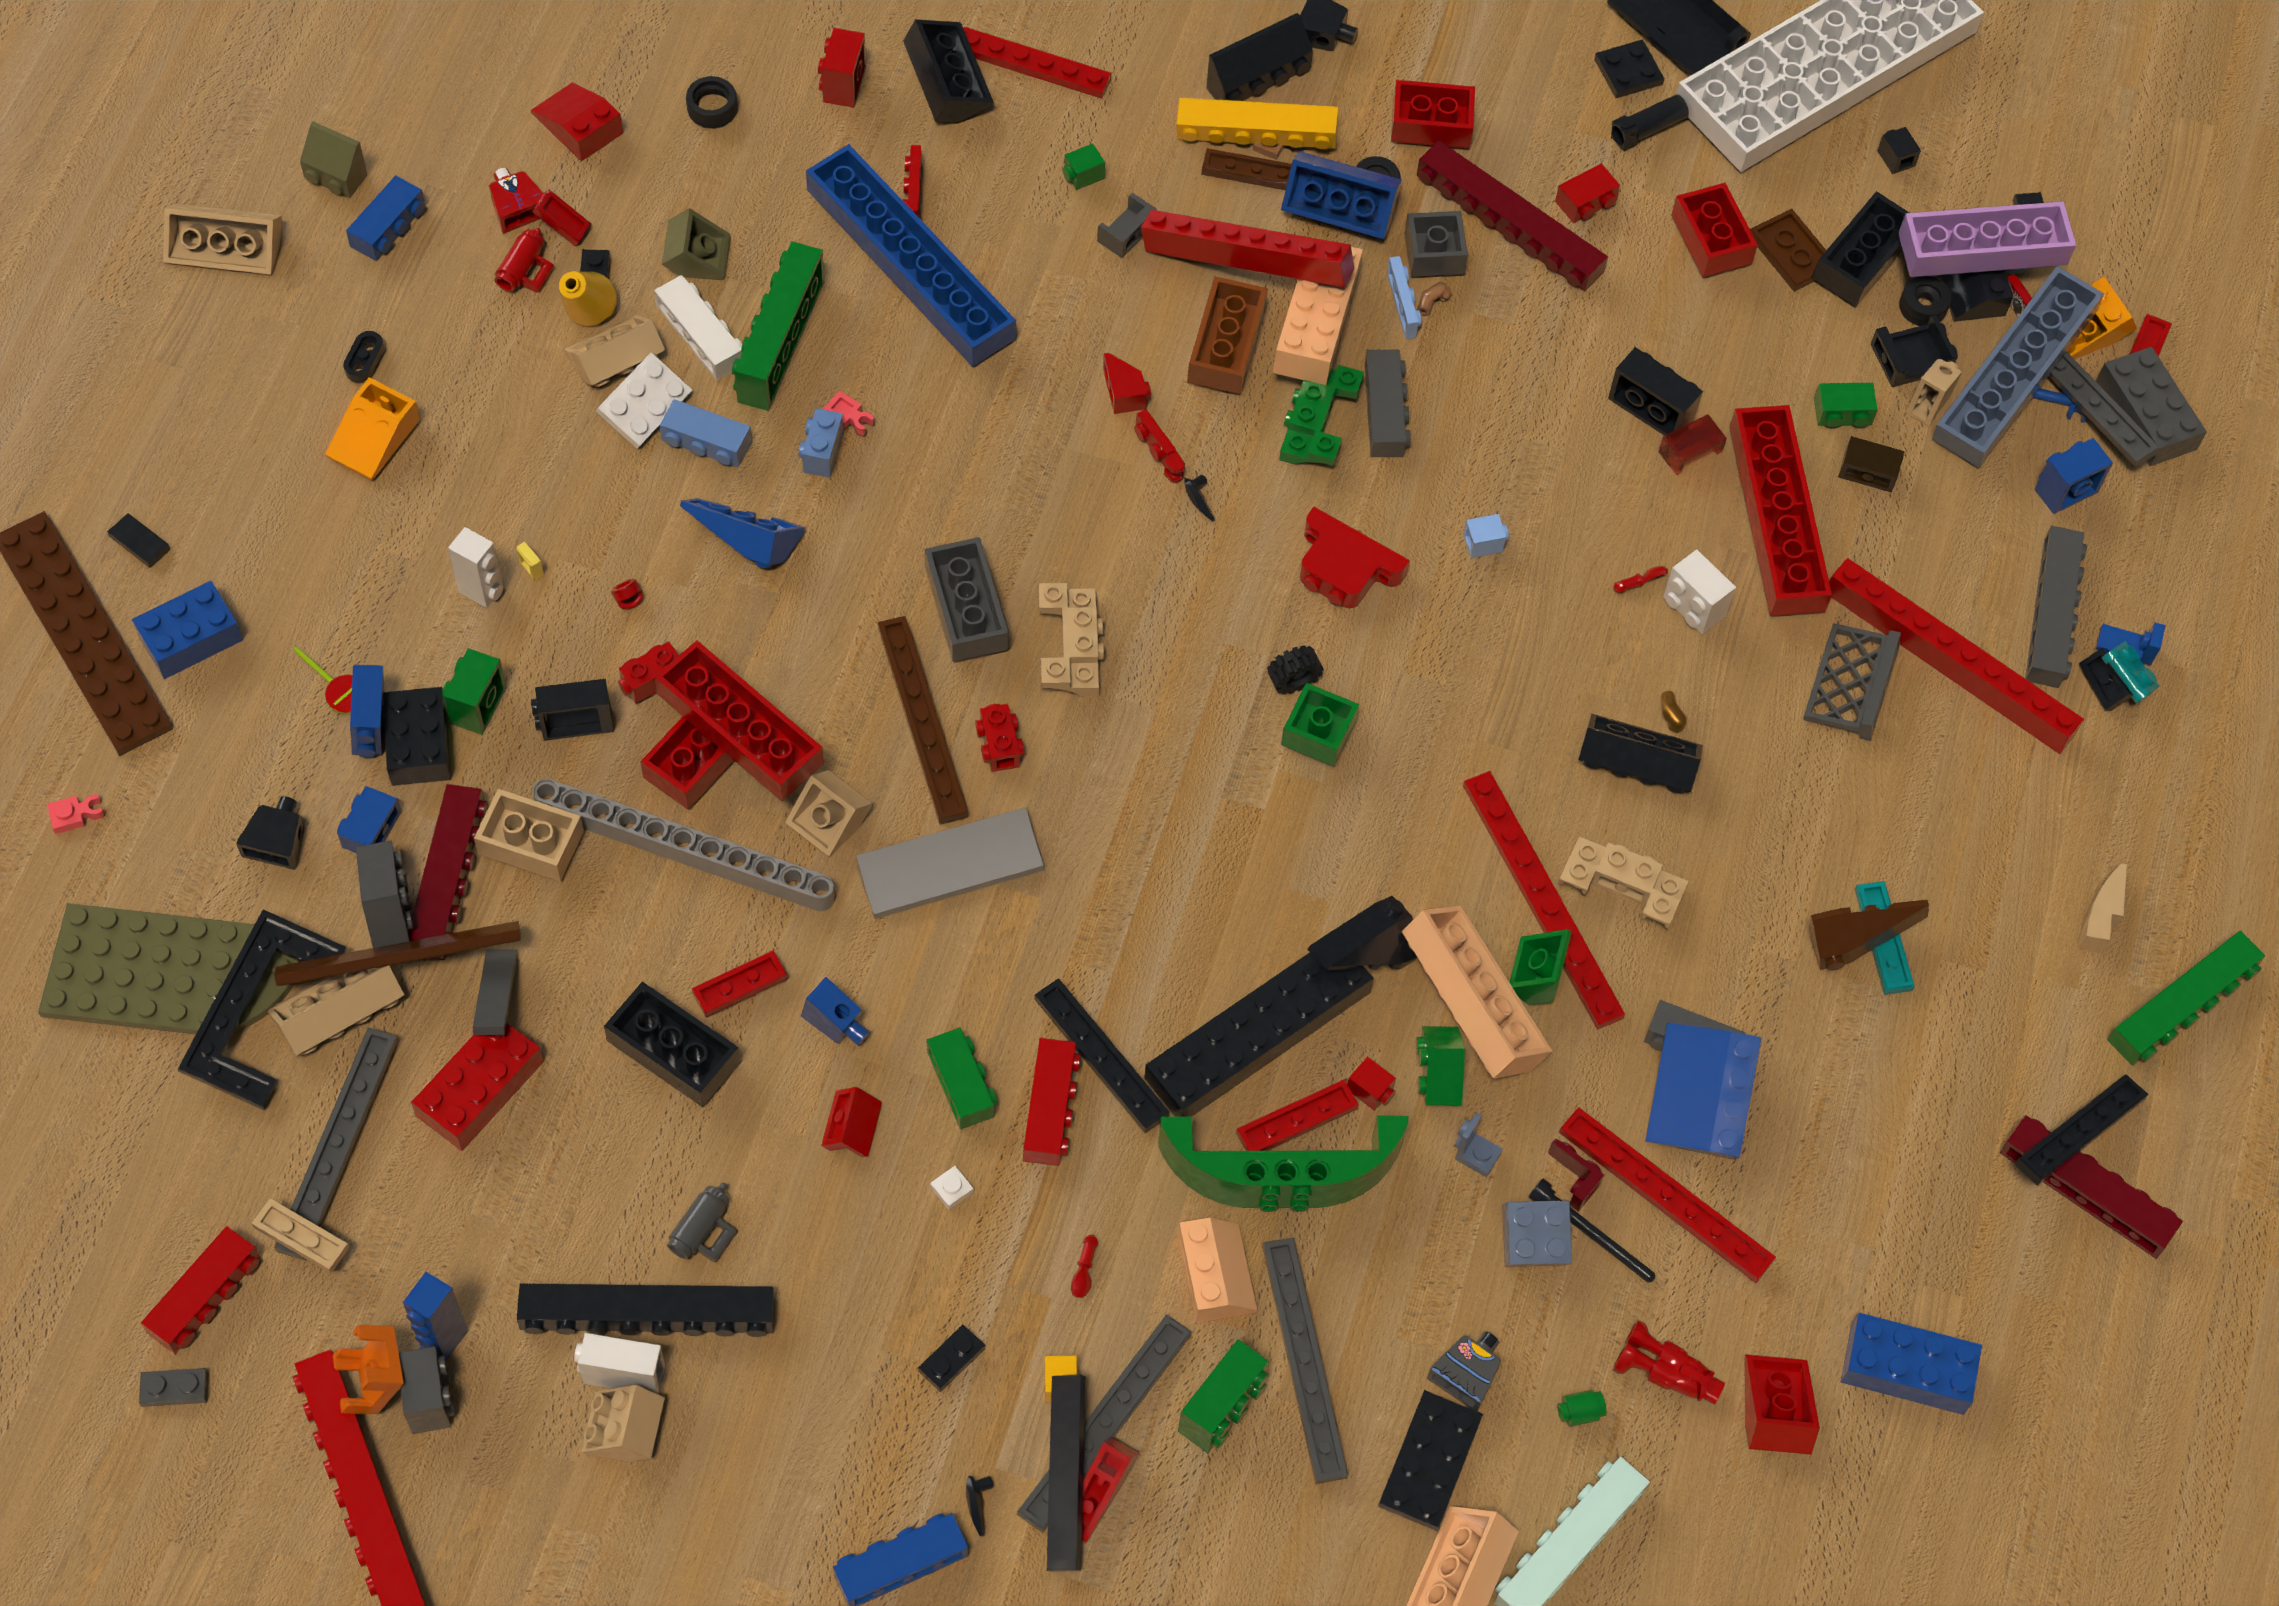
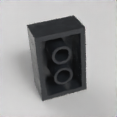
M1634 347L1617 366L1608 399L1676 443L1694 422L1703 390L1699 389L1695 383L1687 381L1676 374L1670 367H1666L1653 359L1650 354Z
M442 687L383 692L386 765L392 786L451 780L448 719L445 701L442 697Z

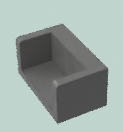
M1131 193L1128 196V208L1109 227L1104 223L1098 226L1097 242L1123 258L1143 238L1141 226L1151 209H1157L1136 194Z

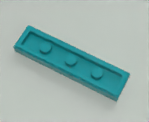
M1885 881L1856 885L1854 890L1861 912L1865 910L1864 908L1867 905H1876L1880 910L1887 909L1891 905ZM1898 934L1871 950L1884 995L1910 992L1915 988L1901 936Z

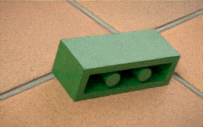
M961 1027L926 1039L928 1056L959 1129L961 1130L994 1118V1106L998 1105L997 1098L993 1089H987L984 1083L986 1073L982 1063H976L972 1053H975V1048L970 1036L965 1037Z

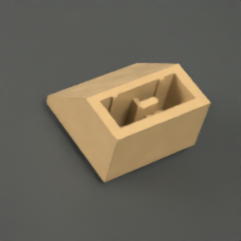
M638 1385L596 1391L591 1403V1413L588 1426L584 1432L581 1452L586 1455L628 1462L651 1459L665 1397Z

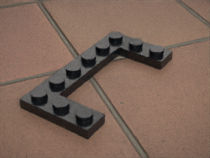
M264 909L259 915L178 1067V1072L262 1110L268 1102L277 1084V1080L222 1054L276 952L299 962L344 954L346 952L345 946Z

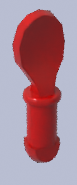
M1664 566L1652 567L1643 576L1638 573L1633 577L1615 582L1613 589L1620 593L1638 586L1642 587L1647 581L1667 574L1668 568Z
M1094 1235L1086 1236L1083 1241L1081 1257L1077 1262L1079 1268L1071 1282V1292L1076 1298H1083L1091 1288V1278L1088 1269L1092 1268L1095 1248L1098 1246V1240Z

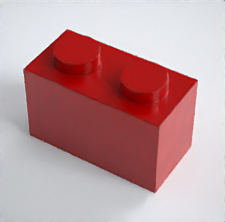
M1601 163L1560 184L1555 202L1574 224L1582 219L1590 218L1595 212L1603 208L1613 206L1617 201L1620 184Z

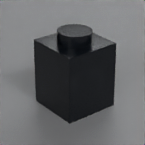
M1903 127L1897 130H1889L1883 134L1877 152L1890 172L1895 174L1915 167L1921 149L1908 129Z

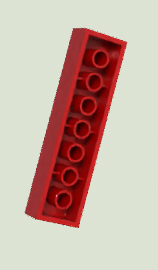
M1790 405L1735 409L1729 428L1770 616L1826 612L1832 592Z

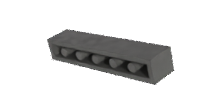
M2051 525L2044 539L2025 679L2032 683L2059 688L2063 679H2068L2070 676L2072 662H2068V655L2072 654L2075 644V638H2071V632L2075 630L2078 621V615L2074 614V609L2078 607L2081 597V591L2077 590V585L2081 583L2084 574V568L2080 567V562L2084 560L2087 551V544H2083L2084 532Z

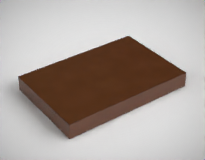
M1793 209L1785 211L1750 229L1758 244V249L1794 292L1816 281L1812 278V274L1818 260L1825 253L1826 249Z

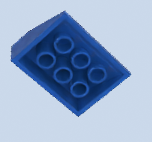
M1667 1022L1645 1142L1733 1160L1740 1158L1762 1037Z

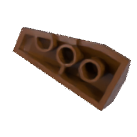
M1928 900L1893 903L1887 909L1882 910L1877 908L1876 905H1867L1862 912L1851 913L1850 907L1811 915L1810 939L1819 969L1838 970L1844 967L1845 964L1851 963L1928 917Z

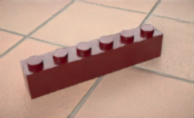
M446 784L412 914L413 929L408 930L409 941L454 933L452 932L454 923L458 924L460 921L461 906H459L461 896H466L468 889L467 871L473 869L475 854L472 853L475 844L474 837L480 827L481 818H484L488 810V801L484 800L482 789ZM441 955V956H436V957H431V958H432V959L445 960L446 955Z
M2025 1115L2005 1143L2000 1154L2016 1163L2021 1156L2052 1132L2047 1130L2045 1125L2039 1120L2031 1119ZM2079 1152L2043 1181L2044 1184L2155 1259L2163 1252L2183 1223V1220L2178 1218L2174 1211L2160 1206L2151 1200L2146 1192L2135 1189L2126 1183L2119 1174L2108 1171L2099 1165L2094 1157Z

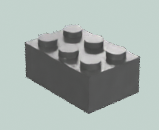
M392 840L356 847L361 902L373 949L410 942L408 929H413V921L409 911L411 910L408 895L409 887L406 874L404 875L402 870L401 852L394 851Z

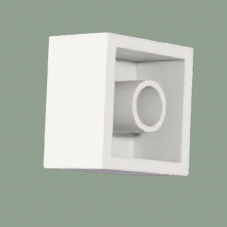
M1696 549L1672 567L1663 597L1671 608L1676 609L1685 618L1689 626L1696 628L1703 634L1726 617L1736 586Z

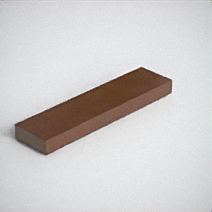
M1207 148L1201 175L1286 190L1292 164Z

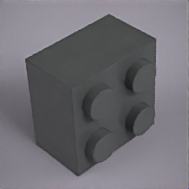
M1461 211L1407 214L1404 234L1411 277L1464 274L1468 252Z
M435 1346L399 1353L404 1384L401 1386L403 1412L412 1434L450 1428V1416H455L453 1397H450L448 1386L451 1385L449 1367L446 1366L445 1357H439Z

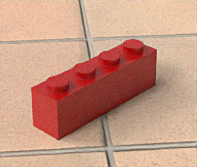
M1039 1038L1023 1147V1162L1059 1166L1060 1157L1067 1156L1069 1138L1063 1136L1065 1127L1071 1128L1073 1110L1067 1108L1069 1099L1075 1100L1077 1082L1071 1080L1073 1071L1079 1072L1081 1054L1075 1053L1076 1042Z
M226 1226L141 1321V1325L146 1333L175 1355L181 1348H186L194 1339L198 1328L202 1324H207L214 1317L216 1308L224 1299H229L235 1293L237 1284L245 1275H250L256 1269L261 1258L256 1247Z

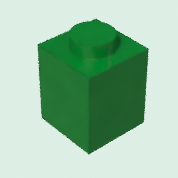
M1092 143L1065 154L1062 172L1066 181H1071L1075 189L1078 190L1105 179L1106 162Z

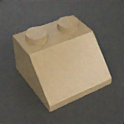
M827 770L810 776L785 823L830 857L860 828L872 803Z

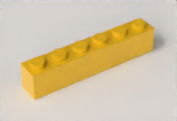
M1179 98L1176 123L1177 139L1189 142L1197 140L1211 141L1213 143L1231 142L1241 145L1258 142L1265 146L1280 144L1293 148L1316 147L1318 149H1336L1338 107Z

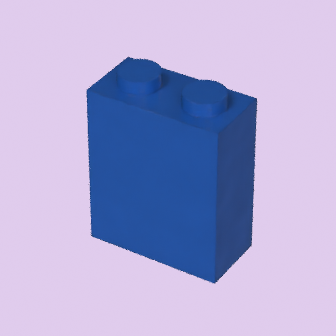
M353 665L350 717L352 755L366 758L382 755L384 677L383 666Z

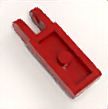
M1144 409L1138 412L1136 415V425L1134 426L1136 435L1141 441L1145 440L1148 444L1152 457L1156 461L1160 460L1165 467L1164 475L1168 478V481L1170 480L1173 484L1180 483L1184 478V460L1182 461L1176 448L1148 410Z

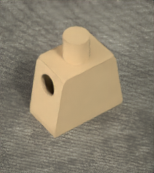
M1937 359L1921 378L1906 413L1930 426L1949 400L1961 376L1958 365L1951 361L1945 362L1942 359ZM1928 393L1936 394L1932 402L1927 399Z

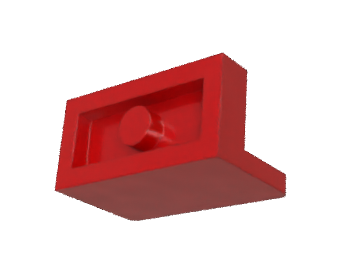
M858 1087L836 1090L821 1146L829 1151L847 1148L861 1157H867L880 1113L881 1101Z

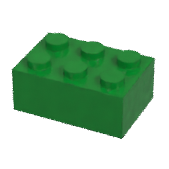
M1237 1339L1182 1409L1178 1432L1207 1454H1209L1214 1446L1219 1449L1229 1436L1227 1430L1233 1422L1238 1424L1247 1413L1248 1408L1246 1406L1251 1398L1257 1400L1267 1386L1265 1381L1269 1376L1267 1373L1269 1361Z

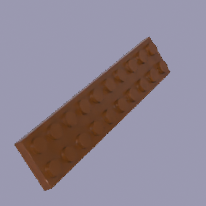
M45 511L0 532L1 555L118 755L121 756L173 730L169 720Z

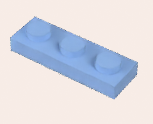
M1400 256L1389 257L1387 277L1405 339L1416 338L1417 329L1421 326L1422 320L1420 311L1415 310L1414 290L1409 288L1407 283L1409 281L1408 269L1402 265Z

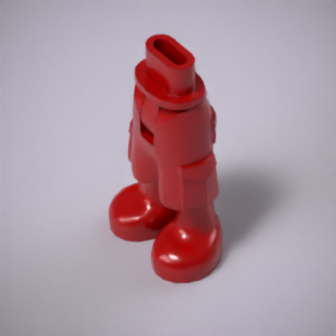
M1639 1320L1635 1322L1626 1339V1345L1620 1352L1612 1370L1618 1374H1624L1631 1368L1648 1372V1381L1664 1389H1672L1690 1398H1695L1697 1401L1705 1399L1715 1405L1725 1386V1382L1713 1377L1715 1372L1710 1371L1701 1361L1689 1356L1688 1352L1669 1340L1662 1344L1649 1333L1648 1327L1644 1322ZM1637 1348H1643L1655 1354L1656 1361L1643 1354Z

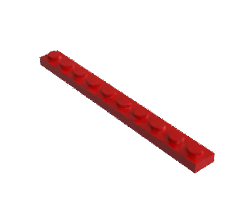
M1491 771L1465 780L1463 787L1543 933L1566 929L1571 931L1563 969L1596 1029H1601L1624 1019L1625 1013Z

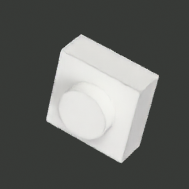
M956 1166L930 1183V1188L948 1210L974 1193V1188Z

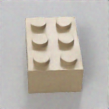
M497 789L474 837V841L479 855L561 882L584 830L580 815Z

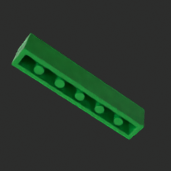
M2241 930L2115 1027L2107 1041L2132 1066L2141 1059L2147 1062L2157 1053L2156 1047L2163 1043L2167 1046L2179 1035L2177 1031L2184 1026L2185 1029H2188L2200 1018L2198 1014L2205 1010L2209 1013L2220 1003L2219 997L2223 994L2229 997L2241 986L2239 982L2246 977L2248 980H2251L2262 969L2259 964L2264 959L2265 954Z

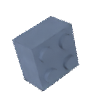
M1569 1201L1506 1202L1502 1205L1505 1267L1566 1266L1572 1264Z

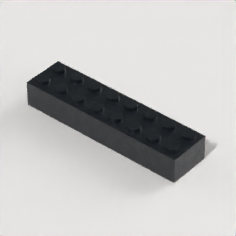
M1309 952L1148 1062L1145 1066L1144 1079L1175 1117L1194 1116L1370 994L1374 978L1363 965L1357 966L1355 970H1327Z

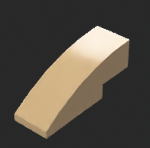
M2121 863L2111 873L2093 900L2081 930L2079 949L2102 953L2109 943L2111 928L2116 929L2124 916L2127 864Z

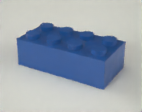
M1299 151L1292 162L1281 210L1384 239L1390 229L1402 180Z
M1858 1313L1850 1327L1840 1382L1964 1415L1973 1403L1982 1345Z

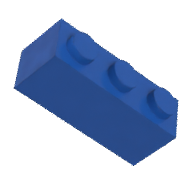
M395 175L346 230L350 247L375 261L382 254L387 253L397 237L406 232L408 225L413 219L422 214L425 208L422 189Z

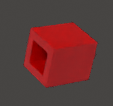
M1368 1056L1348 1078L1347 1085L1353 1095L1374 1111L1381 1103L1384 1106L1387 1105L1396 1093L1394 1090L1396 1078Z

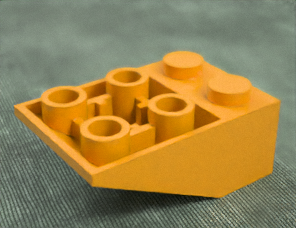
M2105 277L2091 284L2092 287L2101 291L2104 295L2098 311L2067 351L2074 359L2110 346L2137 329L2133 317Z
M369 377L353 396L325 456L373 480L420 421L416 401Z

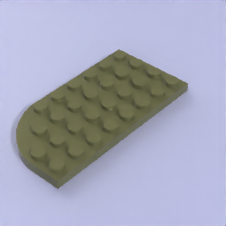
M67 903L38 1013L40 1017L196 1035L255 924ZM276 952L235 1031L261 1020L268 1015L267 1011L284 1000L295 983L276 986L275 968L276 966L299 961Z

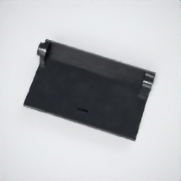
M1607 0V3L1689 75L1695 74L1743 46L1751 36V33L1713 0Z

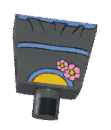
M1486 1331L1477 1342L1464 1335L1433 1364L1427 1379L1468 1408L1478 1412L1501 1362L1500 1358L1493 1354V1351L1500 1343L1493 1334Z

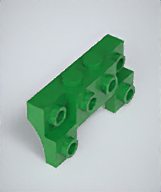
M1338 365L1336 370L1331 369L1327 385L1303 380L1301 389L1296 388L1292 398V404L1295 405L1293 411L1288 410L1284 426L1288 427L1280 450V461L1294 465L1305 462H1317L1334 466L1342 438L1323 433L1334 403V397L1342 396L1357 399L1358 391L1364 378V371Z

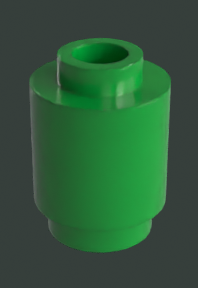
M1593 1390L1564 1395L1562 1396V1403L1557 1405L1561 1422H1566L1569 1427L1596 1422L1600 1420V1417L1607 1415L1606 1403L1601 1391L1594 1392Z

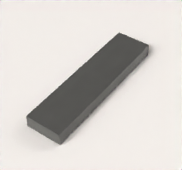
M486 949L473 1022V1035H505L517 963V949Z

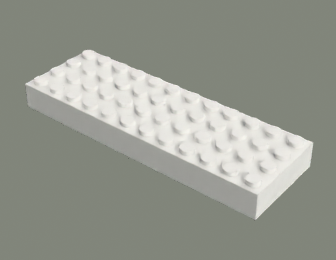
M1820 0L1679 82L1676 94H1679L1685 100L1689 110L1688 118L1740 172H1743L1975 34L1984 12L1972 0Z

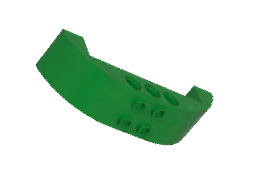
M1192 1116L1161 1117L1158 1147L1174 1174L1188 1187L1208 1199L1239 1208H1260L1264 1212L1276 1211L1278 1208H1290L1292 1211L1302 1212L1309 1208L1329 1207L1346 1203L1376 1186L1389 1172L1399 1155L1408 1125V1116H1377L1371 1138L1372 1150L1193 1151Z

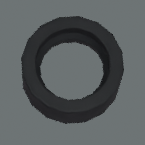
M716 76L699 78L693 82L686 94L689 117L695 124L704 128H718L731 122L737 113V95L734 86L728 80ZM709 94L720 95L727 99L726 105L716 110L702 109L696 105V102L701 97Z

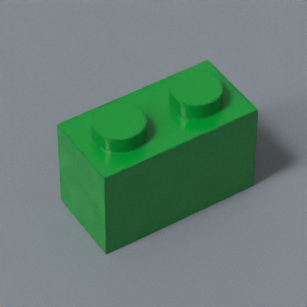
M1819 383L1814 396L1818 426L1864 427L1872 425L1878 411L1873 383Z

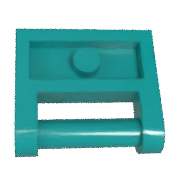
M2126 641L2101 657L2105 664H2110L2133 694L2131 698L2135 703H2138L2160 687L2155 674L2144 666L2139 659L2136 649L2128 645Z

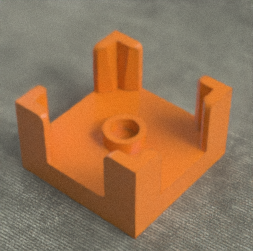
M358 1325L353 1330V1335L358 1336L359 1340L369 1342L363 1349H338L333 1355V1363L336 1370L359 1371L363 1398H341V1412L378 1414L404 1384L394 1326Z

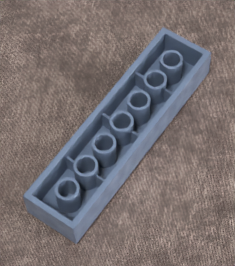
M2057 266L1938 422L1932 440L1980 468L2098 311L2104 293Z

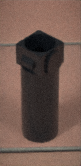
M1676 94L1633 115H1624L1612 121L1611 138L1623 150L1637 145V141L1688 118V106L1683 97Z

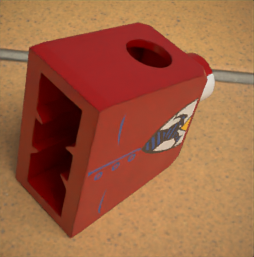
M507 168L498 169L493 175L496 181L489 185L501 232L505 234L540 220L541 218L532 211L544 193L526 172L520 171L511 175Z

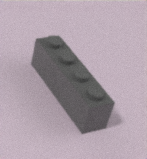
M1367 350L1364 367L1370 457H1404L1405 447L1410 446L1411 442L1410 430L1405 429V423L1409 422V407L1404 406L1403 400H1407V383H1402V377H1405L1406 372L1405 360H1400V350Z

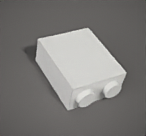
M585 1333L583 1343H577L574 1362H578L577 1372L581 1373L584 1384L611 1389L638 1385L659 1395L665 1370L661 1345Z

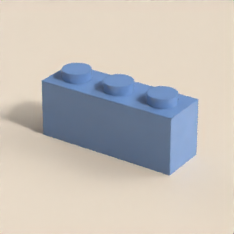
M673 399L660 423L662 441L673 447L679 446L688 449L698 456L704 455L716 459L723 465L730 464L739 467L752 443L751 426Z

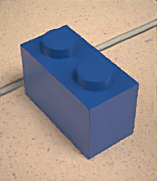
M365 786L361 795L355 796L347 819H342L338 826L337 834L342 848L356 853V847L385 842L402 812L398 798Z

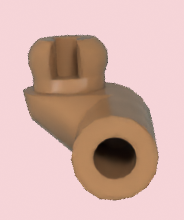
M1438 282L1422 293L1417 308L1422 316L1430 315L1433 302L1439 298L1441 301H1445L1450 297L1451 289L1446 287L1445 283Z

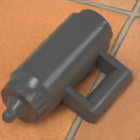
M721 1183L719 1187L708 1186L702 1193H699L669 1235L670 1241L667 1247L675 1255L688 1259L690 1255H694L698 1251L712 1262L718 1260L737 1233L732 1226L720 1219L729 1201V1198L725 1195L726 1183ZM716 1225L723 1231L711 1248L707 1249L702 1243Z

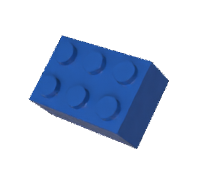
M212 581L204 583L132 619L140 640L163 679L243 641L236 620Z

